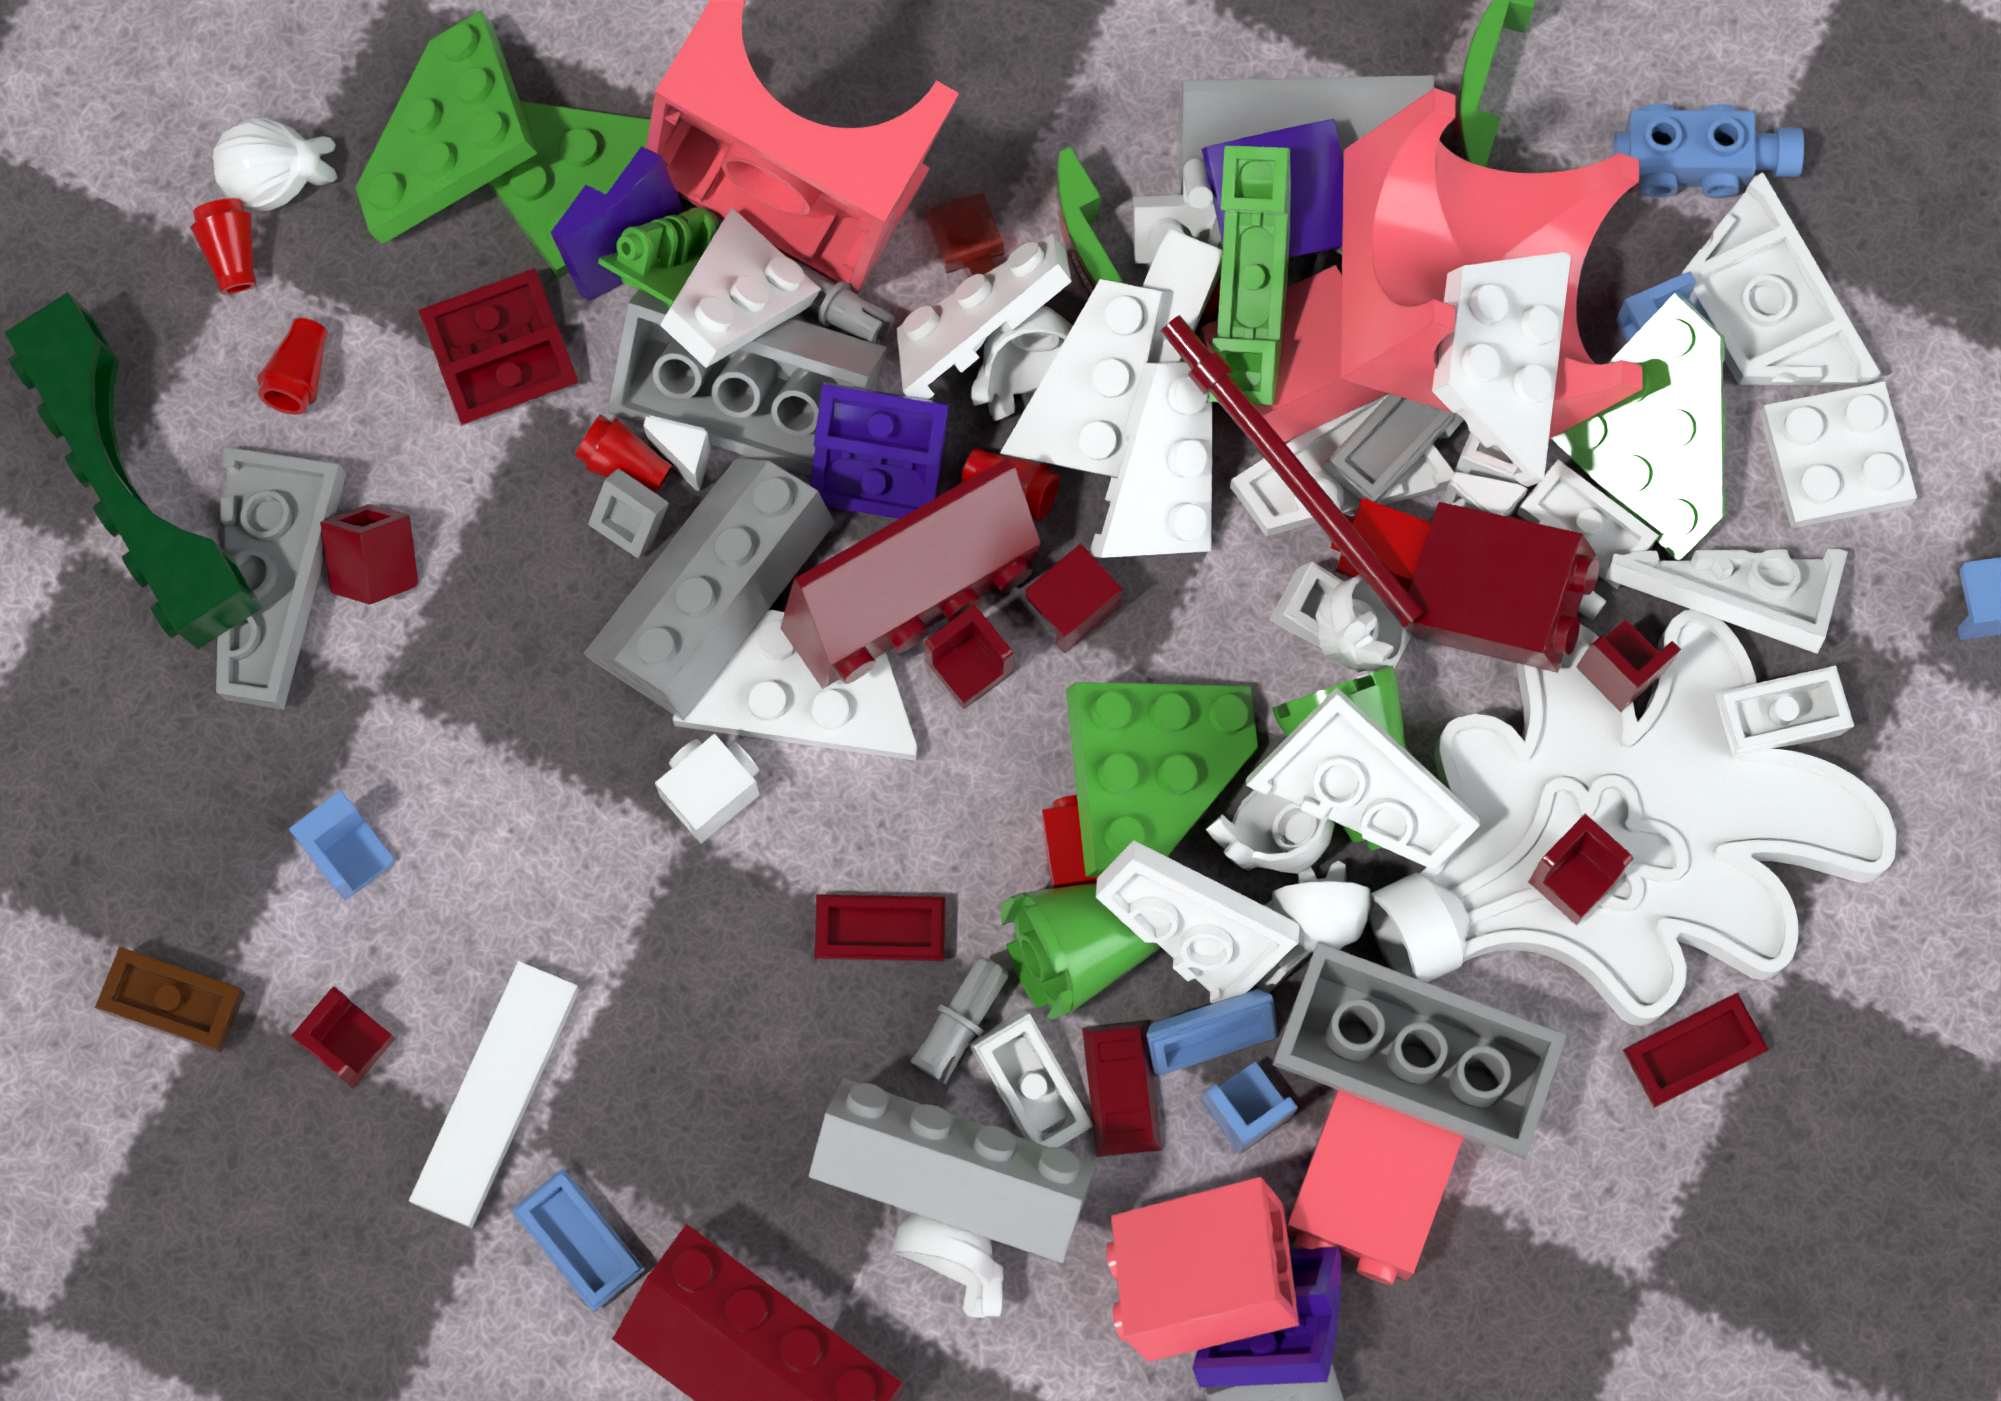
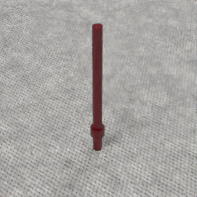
M1178 315L1166 324L1160 332L1192 369L1188 373L1191 380L1204 395L1210 392L1401 626L1403 628L1407 627L1424 613L1231 378L1230 374L1234 370L1218 350L1211 353L1181 315Z

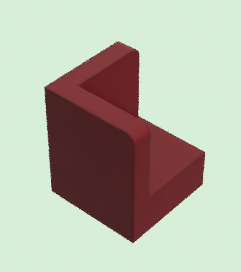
M367 504L320 522L331 593L371 605L417 586L418 575L409 514Z
M1080 543L1028 586L1025 596L1056 631V645L1065 654L1121 607L1123 589Z
M975 604L924 642L925 662L963 709L967 708L1014 672V652Z
M1625 619L1605 638L1599 636L1589 646L1576 668L1622 712L1666 672L1682 649L1672 640L1658 652Z
M1584 814L1542 857L1528 883L1577 926L1620 881L1634 860V857L1587 814Z
M335 986L327 992L291 1035L301 1047L353 1089L396 1039Z

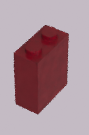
M1438 502L1408 591L1409 595L1424 613L1406 628L1418 640L1558 673L1564 654L1570 655L1576 646L1580 630V621L1576 616L1583 595H1590L1596 585L1599 573V560L1596 558V553L1583 533Z

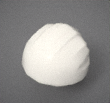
M268 118L242 120L221 135L213 150L215 181L226 198H238L241 200L243 207L252 211H270L288 203L301 191L307 181L321 186L333 183L337 179L335 170L320 159V156L333 152L336 144L331 138L325 136L305 140L293 128Z
M1043 305L1014 330L1001 331L998 328L987 336V341L984 345L983 364L979 368L977 379L972 386L971 398L974 406L988 403L989 412L994 421L1014 413L1013 394H1025L1036 391L1073 326L1054 310Z
M1360 575L1337 585L1318 607L1315 615L1318 627L1317 635L1320 648L1325 656L1343 664L1348 669L1356 670L1358 673L1378 671L1392 666L1399 661L1405 647L1406 627L1403 628Z
M1253 790L1241 802L1232 822L1221 814L1206 830L1225 849L1223 852L1226 857L1243 869L1249 871L1256 867L1298 874L1308 870L1329 846L1334 829V821L1325 817L1321 820L1300 810L1299 805L1270 792L1268 795Z
M1339 860L1330 866L1326 878L1317 879L1310 867L1308 870L1298 873V884L1282 887L1272 893L1273 911L1299 923V943L1297 945L1311 952H1314L1317 942L1341 950L1345 945L1357 941L1361 937L1367 922L1368 912L1371 909L1370 889L1359 884L1347 883L1346 865Z
M911 1213L905 1218L897 1229L891 1251L896 1255L920 1263L966 1285L963 1311L967 1316L978 1318L1000 1316L1002 1282L1004 1279L1003 1266L993 1260L991 1240L916 1213Z

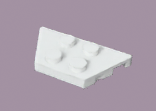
M1764 173L1755 176L1729 214L1725 215L1713 231L1707 243L1697 252L1682 272V274L1691 272L1697 282L1689 297L1692 305L1724 336L1725 362L1738 385L1865 386L1874 383L1881 374L1766 176Z
M1565 252L1464 265L1447 273L1444 303L1455 306V330L1444 337L1438 344L1437 368L1434 372L1432 391L1452 413H1457L1464 418L1469 431L1486 448L1497 444L1518 467L1512 476L1521 485L1526 487L1544 481L1571 260V255Z
M768 610L684 720L675 715L673 716L674 726L914 761H916L918 752L887 654L884 653L875 658V666L856 681L844 684L839 679L822 689L780 627L785 613L781 611Z

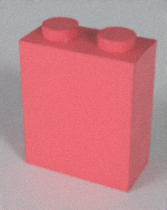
M1336 265L1287 287L1282 349L1274 405L1254 404L1284 442L1389 394L1340 379L1342 274ZM1218 320L1201 327L1204 345L1211 353L1213 338H1217Z
M1336 1090L1286 1223L1287 1234L1296 1237L1293 1247L1310 1250L1338 1247L1341 1255L1358 1261L1355 1271L1369 1279L1387 1285H1393L1396 1277L1407 1281L1416 1269L1463 1136Z
M1262 1177L1111 1215L1114 1241L1107 1243L1106 1253L1111 1273L1118 1281L1120 1302L1113 1304L1114 1325L1119 1338L1123 1342H1128L1147 1362L1299 1325L1284 1205Z

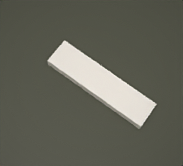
M520 961L517 962L409 1201L412 1204L472 1229L579 993L578 985Z

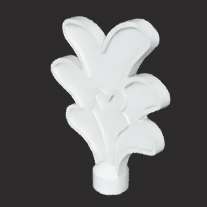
M1689 609L1681 612L1671 620L1658 641L1657 651L1660 652L1672 640L1682 650L1666 672L1654 682L1649 702L1638 722L1633 702L1620 712L1576 668L1589 646L1598 638L1594 632L1580 624L1576 646L1570 655L1564 654L1558 673L1517 663L1518 680L1524 709L1522 738L1512 726L1494 716L1471 714L1455 718L1447 724L1435 744L1434 762L1438 778L1443 785L1479 817L1480 826L1435 870L1426 867L1420 873H1413L1370 893L1371 909L1368 912V920L1376 942L1391 970L1428 983L1460 968L1463 962L1483 954L1505 950L1534 952L1551 957L1574 969L1597 990L1622 1020L1631 1025L1643 1026L1654 1022L1666 1013L1677 1002L1685 987L1687 965L1678 942L1700 949L1748 977L1757 980H1766L1774 977L1793 959L1798 942V919L1793 901L1780 879L1759 861L1793 864L1854 882H1871L1891 866L1895 858L1897 832L1888 807L1877 794L1856 776L1835 764L1804 753L1782 749H1767L1732 755L1714 694L1756 684L1757 682L1751 661L1737 636L1721 619ZM1584 814H1587L1631 853L1634 860L1620 881L1576 926L1528 881L1542 857Z

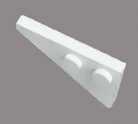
M1787 549L1766 550L1763 553H1751L1746 550H1696L1691 561H1659L1657 551H1633L1625 555L1614 553L1604 579L1818 654L1826 638L1848 552L1841 549H1827L1823 559H1790Z

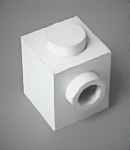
M715 733L703 743L695 739L681 748L669 762L672 769L655 782L660 798L700 844L760 796L756 780L753 778L760 771L755 762L737 742H734L727 748Z

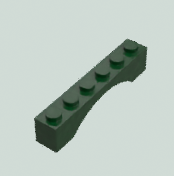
M67 292L5 331L6 337L16 352L15 355L9 358L13 370L29 390L36 387L44 401V403L36 407L41 419L57 439L64 436L72 450V452L65 456L69 468L85 488L90 485L94 488L100 502L93 505V509L105 529L113 537L120 534L129 551L122 555V560L130 574L141 587L144 588L149 584L158 602L151 606L152 613L166 634L171 638L179 634L197 649H200L261 610V604L231 555L212 539L184 531L155 515L134 488L120 457L114 428V387L119 361L92 314Z

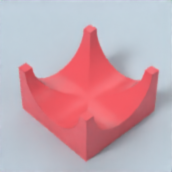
M710 0L655 91L646 149L662 156L678 196L697 207L711 211L722 221L732 207L786 257L803 263L836 284L842 280L851 284V291L858 295L926 178L930 168L922 164L956 103L959 93L936 80L930 91L920 102L904 114L888 122L863 128H838L815 123L784 107L764 88L755 75L746 55L742 37V12L746 0Z
M1433 88L1344 149L1340 379L1451 412L1432 391L1434 372L1437 368L1438 344L1444 337L1455 330V306L1444 303L1447 273L1464 265L1565 252L1571 255L1549 434L1550 439L1642 390L1641 365L1622 359L1614 363L1600 365L1595 364L1590 359L1580 339L1576 313L1578 284L1588 248L1597 229L1612 206L1624 193L1639 182V159L1617 153L1608 159L1589 166L1550 173L1507 172L1473 164L1456 156L1440 142L1439 139L1442 132L1455 119V95Z

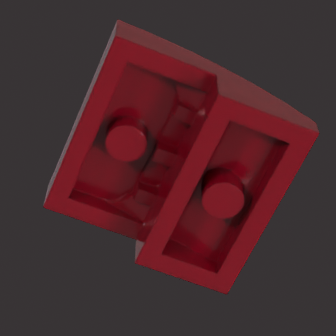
M535 268L418 310L461 426L579 383Z

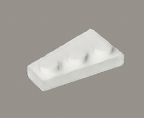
M731 207L660 326L707 368L810 307L821 288L804 274L802 268L795 261L782 254Z
M1053 233L1037 243L1028 242L1023 244L1000 266L985 275L976 274L967 278L957 287L952 295L932 307L923 306L916 309L904 320L903 324L897 328L902 388L906 396L929 400L934 393L928 385L953 364L960 372H963L980 358L976 351L982 346L986 337L997 328L1001 331L1014 330L1072 282L1067 252Z
M1389 394L1312 429L1286 444L1341 512L1347 515L1357 513L1361 500L1324 469L1325 462ZM1432 444L1378 503L1387 505L1447 489L1449 480L1455 473L1434 444ZM1265 458L1231 480L1230 488L1266 537L1317 523Z
M1134 840L1097 878L1096 898L1145 943H1157L1173 957V969L1187 981L1195 978L1210 991V1002L1212 1004L1247 993L1299 943V923Z

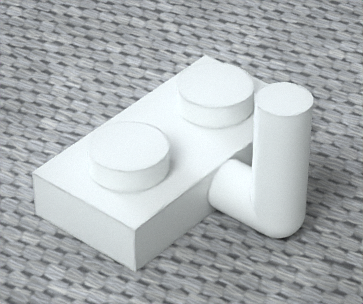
M1191 159L1184 165L1183 195L1133 197L1135 264L1153 262L1168 229L1207 244L1216 219L1211 185L1208 181L1205 163L1202 160Z

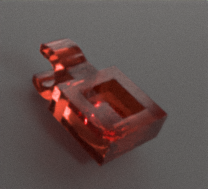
M984 192L925 211L926 222L946 274L964 269L967 278L976 274L985 275L996 268L992 259L1004 255V243Z

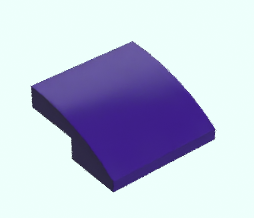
M1334 119L1280 129L1202 148L1207 177L1212 189L1213 204L1222 245L1225 211L1221 210L1224 149L1226 145L1290 149L1289 259L1342 247L1344 162Z
M641 146L607 194L585 185L550 233L579 294L592 300L623 283L619 275L598 264L600 257L618 252L617 241L625 229L641 226L656 219H663L669 215L679 216V214L684 213V209L662 156Z
M824 382L822 384L813 444L815 452L810 486L818 490L826 507L900 519L932 501L937 496L949 403Z
M1338 1247L1289 1250L1299 1325L1197 1350L1192 1370L1200 1388L1328 1382L1336 1341L1340 1305L1341 1254Z

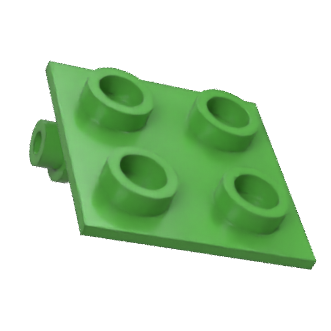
M696 207L679 214V216L669 215L663 219H656L641 226L629 227L624 230L622 236L617 241L618 252L600 257L598 264L619 275L626 285L644 290L667 303V307L670 309L719 228L718 219L711 211Z

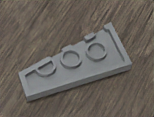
M222 447V468L226 471V496L221 497V523L225 525L224 550L236 561L261 604L262 609L218 637L216 693L227 701L284 710L325 557L320 522L336 516L347 472L336 463Z

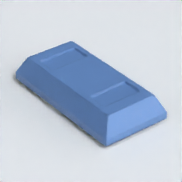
M1260 989L1152 1023L1147 1032L1155 1076H1161L1274 1039L1278 1036L1272 995Z
M563 1168L511 1210L593 1313L645 1271L644 1267Z

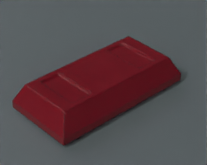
M816 894L814 959L944 962L946 897Z
M1737 992L1622 1051L1653 1108L1769 1051Z
M1147 1021L1082 1028L1097 1158L1162 1151L1151 1055L1147 1039Z

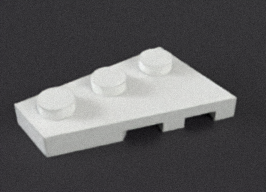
M1100 279L1000 453L1118 478L1128 444L1123 435L1144 363L1151 360L1164 293L1158 290Z
M1185 361L1144 363L1123 435L1128 443L1118 478L1111 477L1105 500L1110 502L1104 527L1101 535H1094L1090 554L1094 557L1106 558L1211 551L1212 402H1209V392L1204 395L1188 376L1192 369Z
M1337 687L1246 778L1247 787L1265 795H1268L1270 792L1299 805L1300 810L1321 820L1325 817L1361 833L1363 839L1432 870H1435L1480 826L1479 817Z

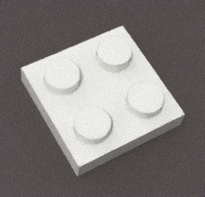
M1885 382L1767 404L1760 411L1791 529L1909 506L1917 499Z

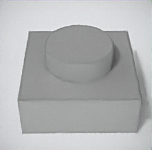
M617 469L605 479L588 525L639 559L652 547L669 502L620 469Z

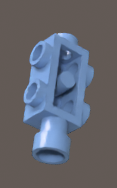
M1656 103L1643 106L1639 110H1630L1625 132L1616 131L1614 134L1613 156L1617 153H1622L1639 159V182L1636 185H1640V193L1644 196L1667 197L1677 192V186L1702 187V194L1706 197L1727 198L1738 194L1739 187H1748L1755 170H1771L1774 177H1800L1804 159V135L1801 127H1776L1774 133H1755V111H1738L1732 105L1715 104L1704 107L1702 110H1676L1672 105ZM1654 140L1673 142L1669 145H1659ZM1716 141H1734L1735 143L1731 146H1722Z

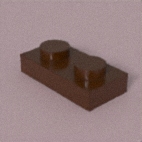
M119 947L95 1008L102 1013L222 1053L245 992L234 985Z

